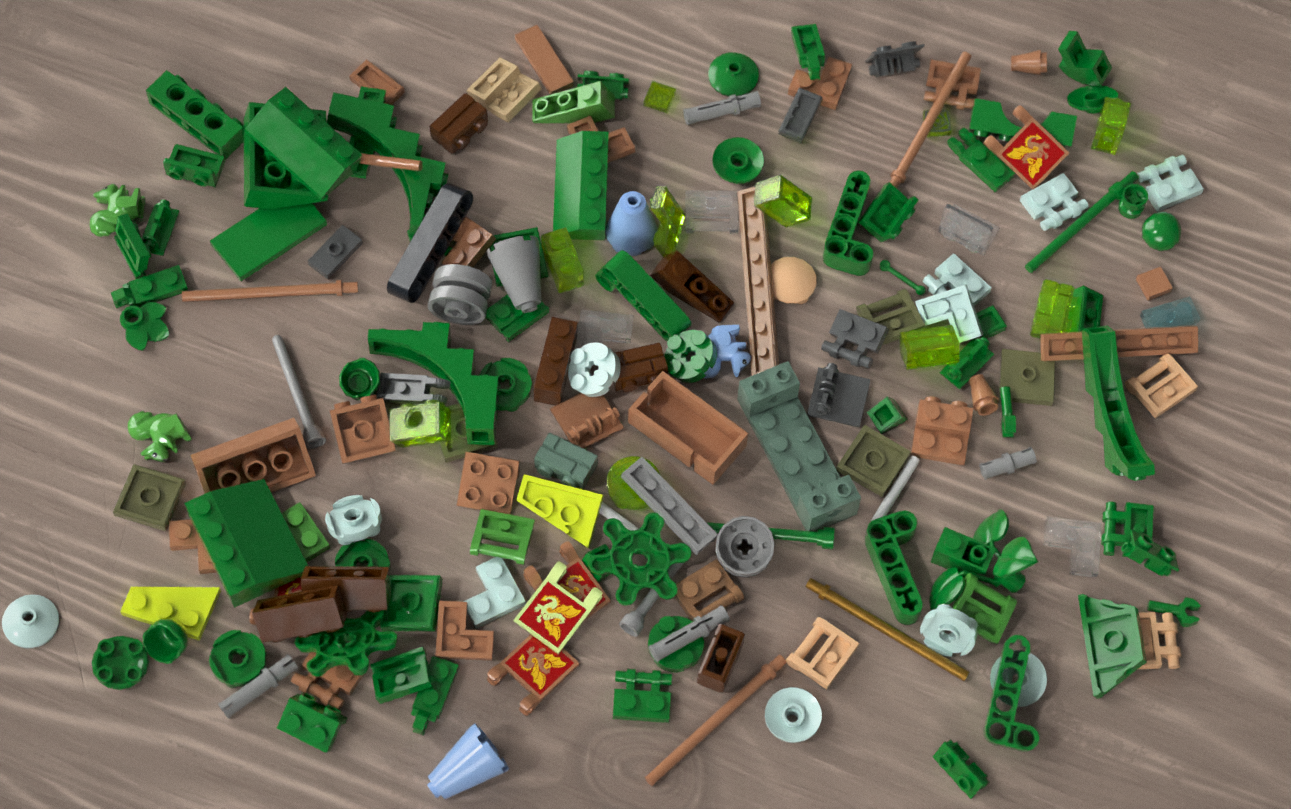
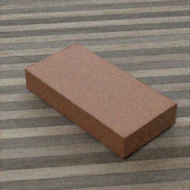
M367 59L349 75L350 81L359 88L362 86L386 90L385 104L392 105L405 93L404 87Z

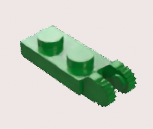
M962 128L958 134L960 139L969 148L965 149L964 145L954 137L948 139L947 144L949 148L959 157V160L994 192H997L1014 178L1015 173L982 142L976 140L974 134L967 128Z

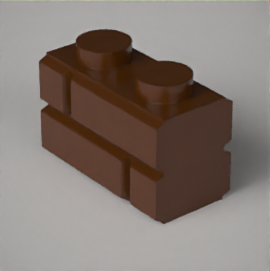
M464 93L429 126L430 136L450 154H454L458 149H465L470 142V138L476 132L480 134L485 130L488 125V112L474 98Z
M660 342L615 352L620 360V375L616 383L613 381L615 391L632 392L638 386L650 385L662 371L668 374V367Z
M723 624L718 625L698 672L697 683L719 693L724 692L744 644L745 634Z

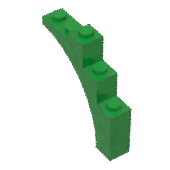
M333 92L327 124L334 130L346 133L364 142L380 154V156L422 161L421 171L392 168L403 186L408 201L410 215L408 237H414L426 216L424 214L425 207H431L433 196L436 197L440 188L447 183L449 174L444 173L446 163L421 157L423 145L418 144L420 134L395 129L397 117L393 116V105Z
M423 322L422 331L412 329H368L367 339L370 354L392 356L410 361L428 370L437 378L451 382L449 389L455 395L464 413L467 444L495 445L500 395L498 376L475 375L474 349H451L450 323Z
M1108 325L1082 329L1085 388L1093 397L1095 428L1103 435L1105 467L1115 475H1125L1128 479L1134 481L1144 480L1146 476L1155 475V464L1143 449L1128 410L1119 368L1116 333Z

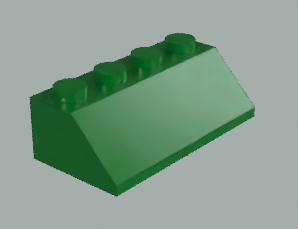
M284 87L265 103L244 131L320 200L324 199L356 172L362 158V154L287 87Z
M580 131L557 139L553 239L605 241L609 132Z

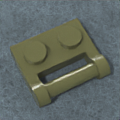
M905 288L897 291L896 295L869 305L861 304L856 307L858 316L886 326L889 329L882 345L920 332L925 328V324ZM901 304L903 306L881 316L872 317V314Z

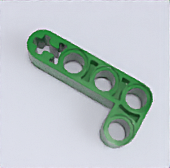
M859 170L853 171L847 178L825 241L822 259L826 266L856 276H863L871 268L873 250L869 245L855 241L853 238L868 197L871 180L866 172ZM856 187H859L858 194L854 192ZM846 207H853L855 210H848ZM839 228H844V229H846L847 231H846V232H841V231H839L838 229H839ZM831 250H837L840 253L834 254ZM855 258H863L865 261H858Z
M620 250L596 273L595 277L598 283L605 290L612 292L616 288L665 341L691 327L692 323L689 317L626 251Z
M906 510L871 521L868 524L864 541L895 618L903 625H912L919 619L923 603L899 545L912 540L917 527V518L913 513ZM906 524L910 529L904 531L899 529L897 525ZM880 532L884 538L877 539L871 533ZM889 556L895 562L886 563L882 560V557ZM898 580L901 581L905 586L903 588H897L892 584V582Z
M1013 635L1004 643L983 734L985 739L993 745L1027 752L1037 746L1039 742L1038 731L1030 725L1015 722L1014 719L1030 654V643L1022 635ZM1015 642H1019V647L1024 649V652L1018 653L1015 661L1021 662V666L1016 663L1005 662V659L1009 661L1012 659L1014 651L1009 648V645L1013 646ZM1005 669H1013L1017 673L1016 683L1009 684L1004 681L1003 671ZM1005 696L1010 700L1011 708L1009 711L1005 712L997 708L996 700L998 697ZM992 724L1002 725L1005 730L1002 739H995L991 736L990 727ZM1020 731H1028L1032 735L1033 739L1030 746H1023L1018 742Z

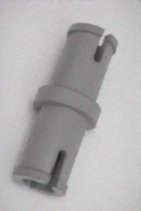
M1028 447L1012 454L1004 453L1000 458L980 463L979 467L984 480L1006 472L1007 474H1012L1015 472V469L1037 463V459L1032 447Z

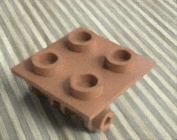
M579 393L550 408L568 440L583 449L624 428L618 419L620 417L618 410L615 407L611 408L604 395L588 397Z
M466 452L457 506L511 515L516 480L520 472V461Z

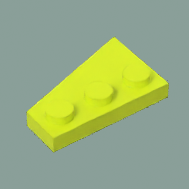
M524 474L516 501L589 549L604 496Z
M131 587L120 612L122 616L150 625L159 619H172L183 627L189 638L200 641L221 589L220 587Z

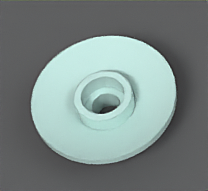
M25 595L14 600L7 607L2 619V627L7 639L18 647L29 649L42 646L50 641L59 626V614L55 605L49 599L40 595ZM27 615H34L31 621H24Z
M1015 650L1010 661L1005 659V662H1012L1021 666V662L1015 661L1018 653L1024 651ZM1031 653L1029 654L1017 707L1033 704L1042 696L1046 688L1047 674L1044 665ZM1000 657L994 663L990 673L992 690ZM1005 669L1003 671L1004 681L1013 684L1012 678L1017 673L1013 669ZM998 697L1003 703L1011 706V702L1007 697Z
M790 687L779 690L769 699L765 708L767 727L774 736L785 742L798 743L809 739L817 732L821 723L822 712L818 701L812 694L800 688ZM793 714L798 720L790 722L787 716Z

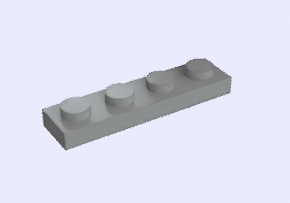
M643 457L622 473L621 478L655 513H658L664 519L669 528L696 555L716 539L718 534Z

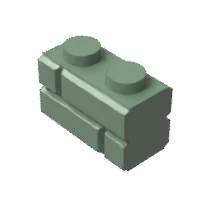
M548 433L534 458V466L540 475L546 478L553 476L561 480V483L583 490L598 465V455L552 433Z

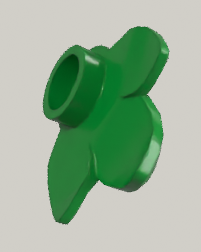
M149 302L141 307L128 306L120 314V324L126 330L125 338L129 345L134 349L144 351L148 340L157 342L169 337V330L160 319L167 310L165 306ZM131 318H138L136 322H129Z

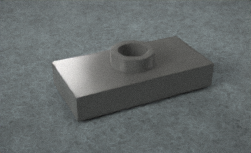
M799 87L778 134L802 144L823 97Z
M342 225L308 260V265L329 280L363 244V241Z

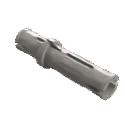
M758 91L740 96L734 94L721 101L683 109V115L686 124L690 125L724 115H738L741 111L761 107V100Z
M721 605L703 617L697 616L693 618L694 622L657 643L648 646L655 661L659 662L661 659L700 637L706 638L710 635L709 632L716 629L719 624L728 623L730 618L725 608Z
M287 654L269 669L266 667L262 669V674L221 703H218V706L229 719L230 716L269 688H276L279 685V681L299 668L294 661L292 662L291 656Z

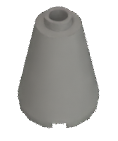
M523 236L509 238L494 244L495 250L491 251L490 248L487 250L488 258L514 307L517 310H522V313L536 310L537 305L541 303L540 247L538 238L535 236H530L531 240L524 241Z

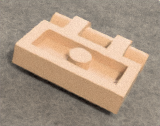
M1155 612L1139 613L1147 660L1139 669H1160L1162 666L1161 658L1168 659L1169 669L1179 668L1181 650L1177 646L1176 634L1178 633L1177 623L1174 622L1173 613L1162 614L1163 622L1159 623L1156 622ZM1158 634L1165 636L1166 646L1159 645Z

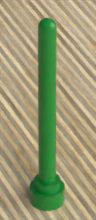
M706 522L717 534L724 525L723 523ZM824 527V530L818 529V532L769 528L773 539L817 543V546H822V549L833 550L835 528Z

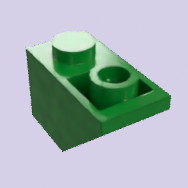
M944 527L934 550L931 563L945 569L957 567L960 572L966 570L976 574H986L996 548Z

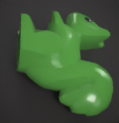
M110 184L93 194L97 199V203L108 205V209L97 211L90 218V230L98 237L109 236L115 232L117 218L120 215L128 213L131 221L143 218L146 199L144 196H141L140 188H136L133 194L129 196V191L126 190L125 185H121L118 188L117 185Z
M141 411L131 416L128 421L127 428L131 438L142 441L149 438L153 440V443L141 452V456H145V460L153 459L158 462H165L169 458L167 449L178 453L175 444L176 440L180 438L186 441L192 440L177 413L173 415L161 413L153 416L151 412Z

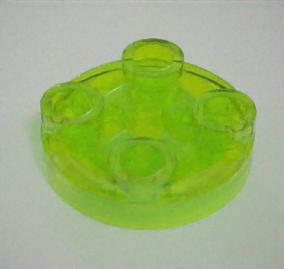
M629 456L622 458L608 472L607 491L615 505L620 509L639 510L648 507L640 496L621 478L622 473L641 457ZM645 459L660 475L657 467L651 461Z

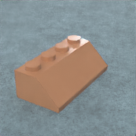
M295 418L190 455L204 494L209 491L262 479L265 480L270 491L274 492L316 476L300 427Z

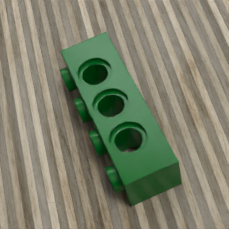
M166 70L146 89L150 105L212 152L225 156V160L244 142L243 124L237 118H230L217 103L212 104L206 100L201 91L190 88L181 76L177 74L174 76Z

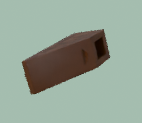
M678 250L665 255L650 274L668 293L718 323L721 322L735 303Z

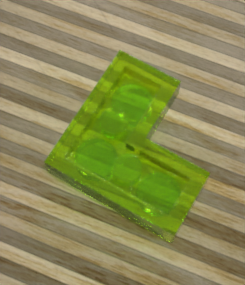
M656 186L654 196L650 200V209L660 222L658 231L654 235V246L661 256L664 257L676 250L685 213L666 186Z

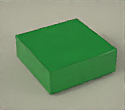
M994 305L976 313L983 335L980 336L981 338L985 337L988 339L1006 330L1007 325Z

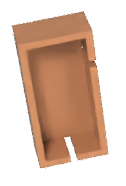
M664 371L649 385L647 394L643 392L629 408V424L689 468L694 464V471L712 485L716 483L747 446L748 433Z

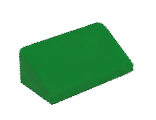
M1084 285L1071 291L1066 332H1080L1084 328L1100 326L1103 304L1102 294Z

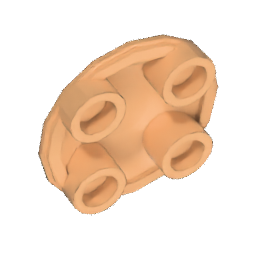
M783 257L771 264L774 300L784 303H806L817 285L816 274L812 266L805 260L796 257Z

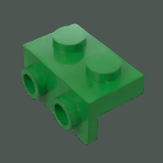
M175 144L170 158H165L163 165L166 175L172 179L192 181L202 187H216L226 161L225 156Z
M888 182L882 187L858 223L880 243L890 238L893 240L901 233L903 229L901 227L902 223L915 213L916 209L914 206L919 199L916 196L908 199L894 185Z
M308 693L296 694L290 697L277 729L324 753L330 752L340 727L346 723L348 718L341 714L342 711L331 705L324 706L316 702L317 699Z

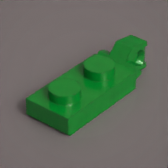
M817 25L791 26V36L799 65H801L802 69L808 68L810 80L820 79L821 66H825V53Z
M177 265L123 284L122 288L111 292V296L116 308L128 304L141 307L149 302L156 303L180 295L182 291H188L180 266Z
M432 656L429 663L433 687L418 691L411 715L416 716L412 726L413 732L423 736L429 721L435 723L440 718L459 670L458 664Z

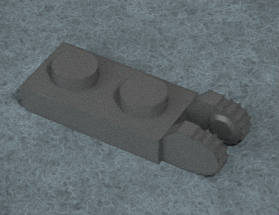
M381 373L380 385L376 396L377 399L383 398L384 402L446 405L447 397L440 394H429L430 388L448 389L451 382L440 378H430L427 375Z

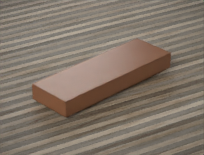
M538 25L515 34L516 42L550 95L574 86V81Z

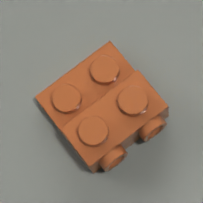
M376 395L360 398L361 403L351 405L350 401L334 404L335 409L330 410L342 464L396 451L383 398L377 399Z
M933 396L926 397L925 400L920 399L916 414L911 455L917 458L964 466L973 408H969L962 401H954L952 404L941 403L939 398Z

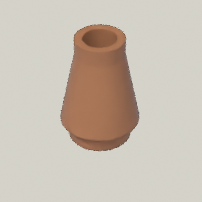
M1038 50L1011 56V71L1036 75L1047 73V52H1040Z
M974 375L969 379L973 409L979 415H990L998 409L999 398L985 380L984 375Z

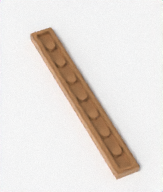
M762 185L737 191L752 376L779 365L765 189Z

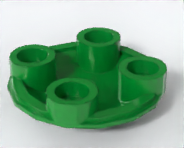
M117 636L103 639L98 643L91 663L93 674L101 684L107 688L122 690L131 688L142 680L147 673L149 660L147 651L140 640L132 637Z

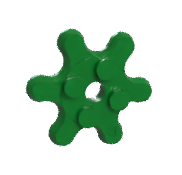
M658 513L647 514L642 527L638 530L626 529L622 522L615 518H610L604 522L603 532L611 540L612 549L607 554H597L591 557L589 569L596 575L610 573L619 579L620 585L616 591V600L621 605L628 606L633 604L638 591L642 588L655 590L659 597L665 600H670L677 594V585L670 579L668 569L673 564L687 562L690 559L691 550L684 543L670 545L661 539L660 532L664 526V519ZM636 554H641L646 557L647 563L643 566L634 565L632 557Z
M367 610L358 618H346L344 626L334 632L321 631L313 633L308 637H296L294 643L299 651L317 653L306 665L311 675L319 677L335 666H348L354 675L361 676L369 668L367 656L375 651H387L395 648L397 644V634L395 632L376 630L383 623L384 611L370 612Z

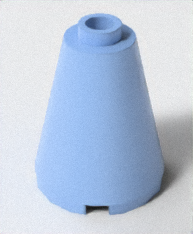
M630 191L622 195L606 225V238L616 252L623 250L631 256L641 255V252L647 249L650 250L657 239L658 229L645 197L639 192Z
M474 723L430 773L428 777L431 782L427 786L436 798L442 796L444 799H447L509 770V766L504 758H499L497 748L484 731Z

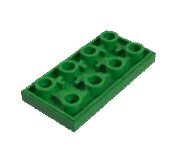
M312 203L276 209L259 208L211 239L210 244L242 282L327 226V221Z

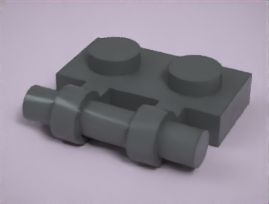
M839 309L829 331L830 335L836 337L837 340L834 343L825 340L821 350L828 352L833 358L846 359L853 366H863L869 369L873 364V359L866 355L869 350L877 354L879 353L889 329L886 326ZM848 342L858 346L855 351L845 347Z

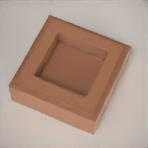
M1161 266L1139 274L1136 277V281L1147 301L1170 293L1173 289Z

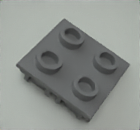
M916 41L903 43L901 47L892 49L891 45L876 48L877 51L872 52V55L865 60L866 63L872 62V65L869 66L870 76L893 75V59L897 74L901 73V67L902 73L915 71L916 68L920 67V60L915 58L914 54L925 47V44L917 45Z
M828 363L827 367L824 368L818 367L807 415L860 428L871 379L841 373L837 369L838 366L834 363Z

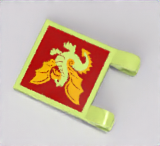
M560 561L554 565L546 579L513 620V622L557 654L561 652L589 613L600 602L603 594L601 590L594 587L584 602H582L559 586L557 583L565 575L567 568Z

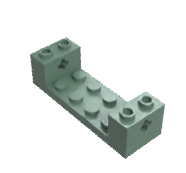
M789 361L739 381L737 400L805 530L817 532L818 529H824V527H829L857 515L861 496L849 475L841 478L798 399L800 382Z

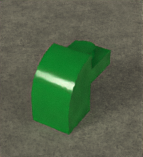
M1068 31L1058 48L1063 58L1059 68L1066 76L1085 85L1102 86L1112 69L1104 50L1086 49L1078 31Z

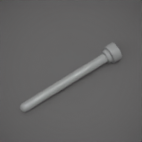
M275 335L272 338V342L305 428L302 436L306 448H318L326 442L323 430L314 424L283 338L280 335Z
M676 563L669 567L668 575L671 580L683 563ZM651 589L635 612L631 611L630 614H625L619 625L627 634L637 637L642 631L645 615L659 598L657 592Z

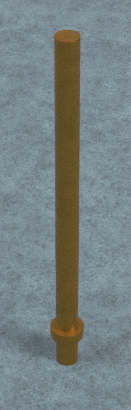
M812 578L808 580L805 587L818 594V598L822 601L824 599L828 600L962 681H965L968 677L969 671L831 590L830 585L826 584L824 586Z

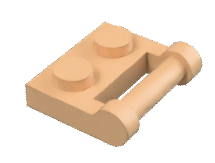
M1170 354L1160 357L1158 363L1136 378L1131 377L1125 381L1126 389L1139 399L1155 419L1194 393L1198 388V385ZM1166 370L1171 373L1146 390L1143 387L1144 384Z
M817 617L812 624L813 629L795 653H791L787 657L786 662L791 668L799 670L827 690L857 650L859 643L825 619ZM822 634L829 636L810 663L803 660Z

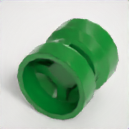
M1139 184L1126 186L1118 203L1120 214L1128 219H1135L1142 215L1148 200L1147 190Z

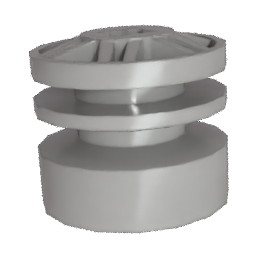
M741 516L733 518L723 525L717 535L715 551L718 562L725 571L737 577L747 578L758 575L766 569L772 559L775 543L772 532L765 523L755 517ZM742 541H747V546H752V549L748 550L747 555H742V551L736 548L741 546Z

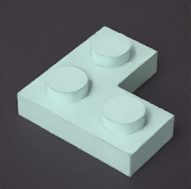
M967 284L915 301L925 326L945 319L949 320L956 344L983 335Z
M495 557L476 566V572L487 591L464 601L468 604L467 614L475 629L526 605L524 597L502 558Z

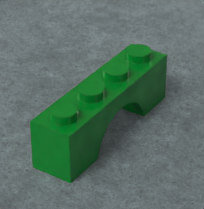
M974 99L968 130L974 131V136L987 138L989 134L999 135L998 140L1009 142L1022 128L1014 125L1006 118L1000 102ZM1050 112L1040 125L1064 148L1072 146L1077 116Z

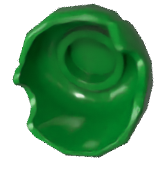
M1164 211L1153 213L1142 224V238L1150 248L1155 250H1170L1178 244L1181 238V225L1173 214Z
M359 358L348 362L339 375L340 388L345 396L354 400H361L360 398L374 395L380 385V372L374 362L366 358Z
M172 619L157 620L142 636L143 647L150 657L160 663H172L184 653L188 646L187 633L179 623Z

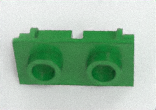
M584 71V75L578 74V80L583 81V83L577 84V87L601 81L615 95V99L622 100L623 98H628V88H624V84L629 85V78H624V74L609 73V77L599 76V72Z
M164 199L160 200L156 205L154 204L142 236L143 243L148 244L151 253L164 256L180 212L179 210L172 209L170 202Z
M985 337L981 339L973 338L939 373L960 390L994 356V353L988 349L990 342Z
M1132 529L1130 530L1132 540L1130 543L1125 542L1121 548L1124 556L1139 564L1146 558H1149L1144 563V566L1159 576H1168L1172 569L1177 572L1179 571L1176 554L1171 548L1167 546L1162 547L1144 533L1139 534Z
M952 740L945 741L933 755L939 766L945 770L970 799L980 789L982 790L990 783L987 779L988 775L975 762L969 766L965 763L969 760L970 756L959 746L958 742L954 743Z

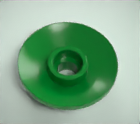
M730 52L722 54L713 60L709 67L708 78L711 86L718 93L728 97L734 94L740 96L750 93L756 87L759 71L755 62L748 56Z
M1090 85L1070 92L1067 96V103L1072 108L1095 114L1102 109L1114 105L1118 101L1119 95L1111 87Z
M734 137L722 141L715 148L712 164L715 172L722 179L730 183L742 184L754 180L761 173L764 165V156L759 146L753 141L742 137ZM740 163L742 166H735L733 164Z

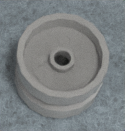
M448 264L439 267L435 271L433 279L434 289L430 292L428 301L430 312L441 320L454 324L474 325L481 323L486 316L487 300L490 298L492 280L487 274L470 266Z

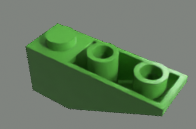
M601 81L532 100L533 123H573L588 116H591L593 122L596 123L615 118V95Z

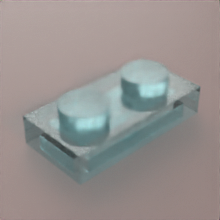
M1190 296L1142 310L1140 313L1145 328L1191 326L1198 324L1200 321L1199 314Z

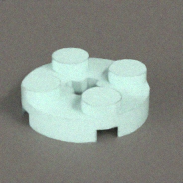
M594 342L577 348L571 353L568 377L573 389L588 397H599L610 390L608 387L611 386L613 381L616 383L618 380L620 360L609 347ZM593 365L599 366L592 376L590 373L591 367Z
M352 495L344 497L332 505L333 510L330 514L327 512L325 521L330 535L336 538L339 544L348 545L352 542L375 536L380 532L382 515L379 505L374 499L370 498L371 501L364 500L362 495Z
M940 604L937 606V609L931 610L925 615L920 627V633H923L925 637L924 643L926 646L940 655L952 657L953 653L961 652L960 656L968 654L975 645L978 635V623L963 612L952 609L947 604ZM945 630H949L951 633L946 634Z

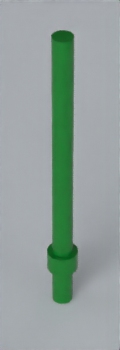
M1131 171L1120 182L1116 181L1110 186L1108 193L1025 265L1026 270L1029 273H1033L1115 199L1119 200L1124 188L1139 179L1137 173Z

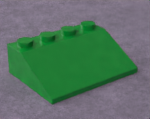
M249 102L244 116V131L265 105L264 103ZM312 109L327 123L326 110ZM244 132V207L276 209L328 200V195L320 200Z
M264 479L209 491L185 502L192 524L234 608L302 577L305 566H308Z

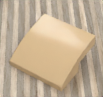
M499 58L467 89V93L488 111L509 122L541 90L539 82L521 74L518 66Z

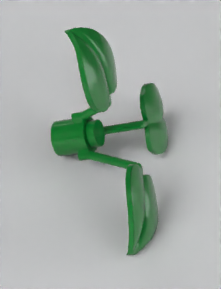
M999 509L996 513L988 516L976 529L973 539L996 548L995 542L1004 538L1008 531L1009 518L1007 513ZM1025 537L1015 538L1004 547L1002 554L996 548L994 554L997 556L998 561L993 569L994 579L966 570L960 572L957 567H951L944 571L932 586L929 596L930 610L937 609V606L940 604L949 605L957 599L965 587L964 577L969 573L978 577V580L993 584L995 587L1001 584L1011 593L1019 591L1026 581L1025 575L1020 571L1038 563L1029 540Z

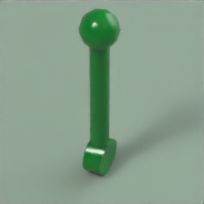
M882 260L880 262L879 268L881 271H889L915 289L917 295L925 294L926 289L924 286H918L890 266L889 261Z

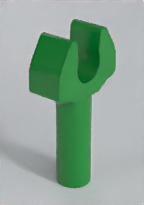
M1004 386L1000 388L1002 406L1001 433L1003 438L1014 437V433H1016V416L1013 415L1011 387Z
M1185 597L1183 602L1178 605L1149 600L1147 611L1162 614L1173 613V616L1178 618L1181 627H1191L1198 623L1199 618L1187 615L1185 610L1198 611L1201 605L1188 597Z

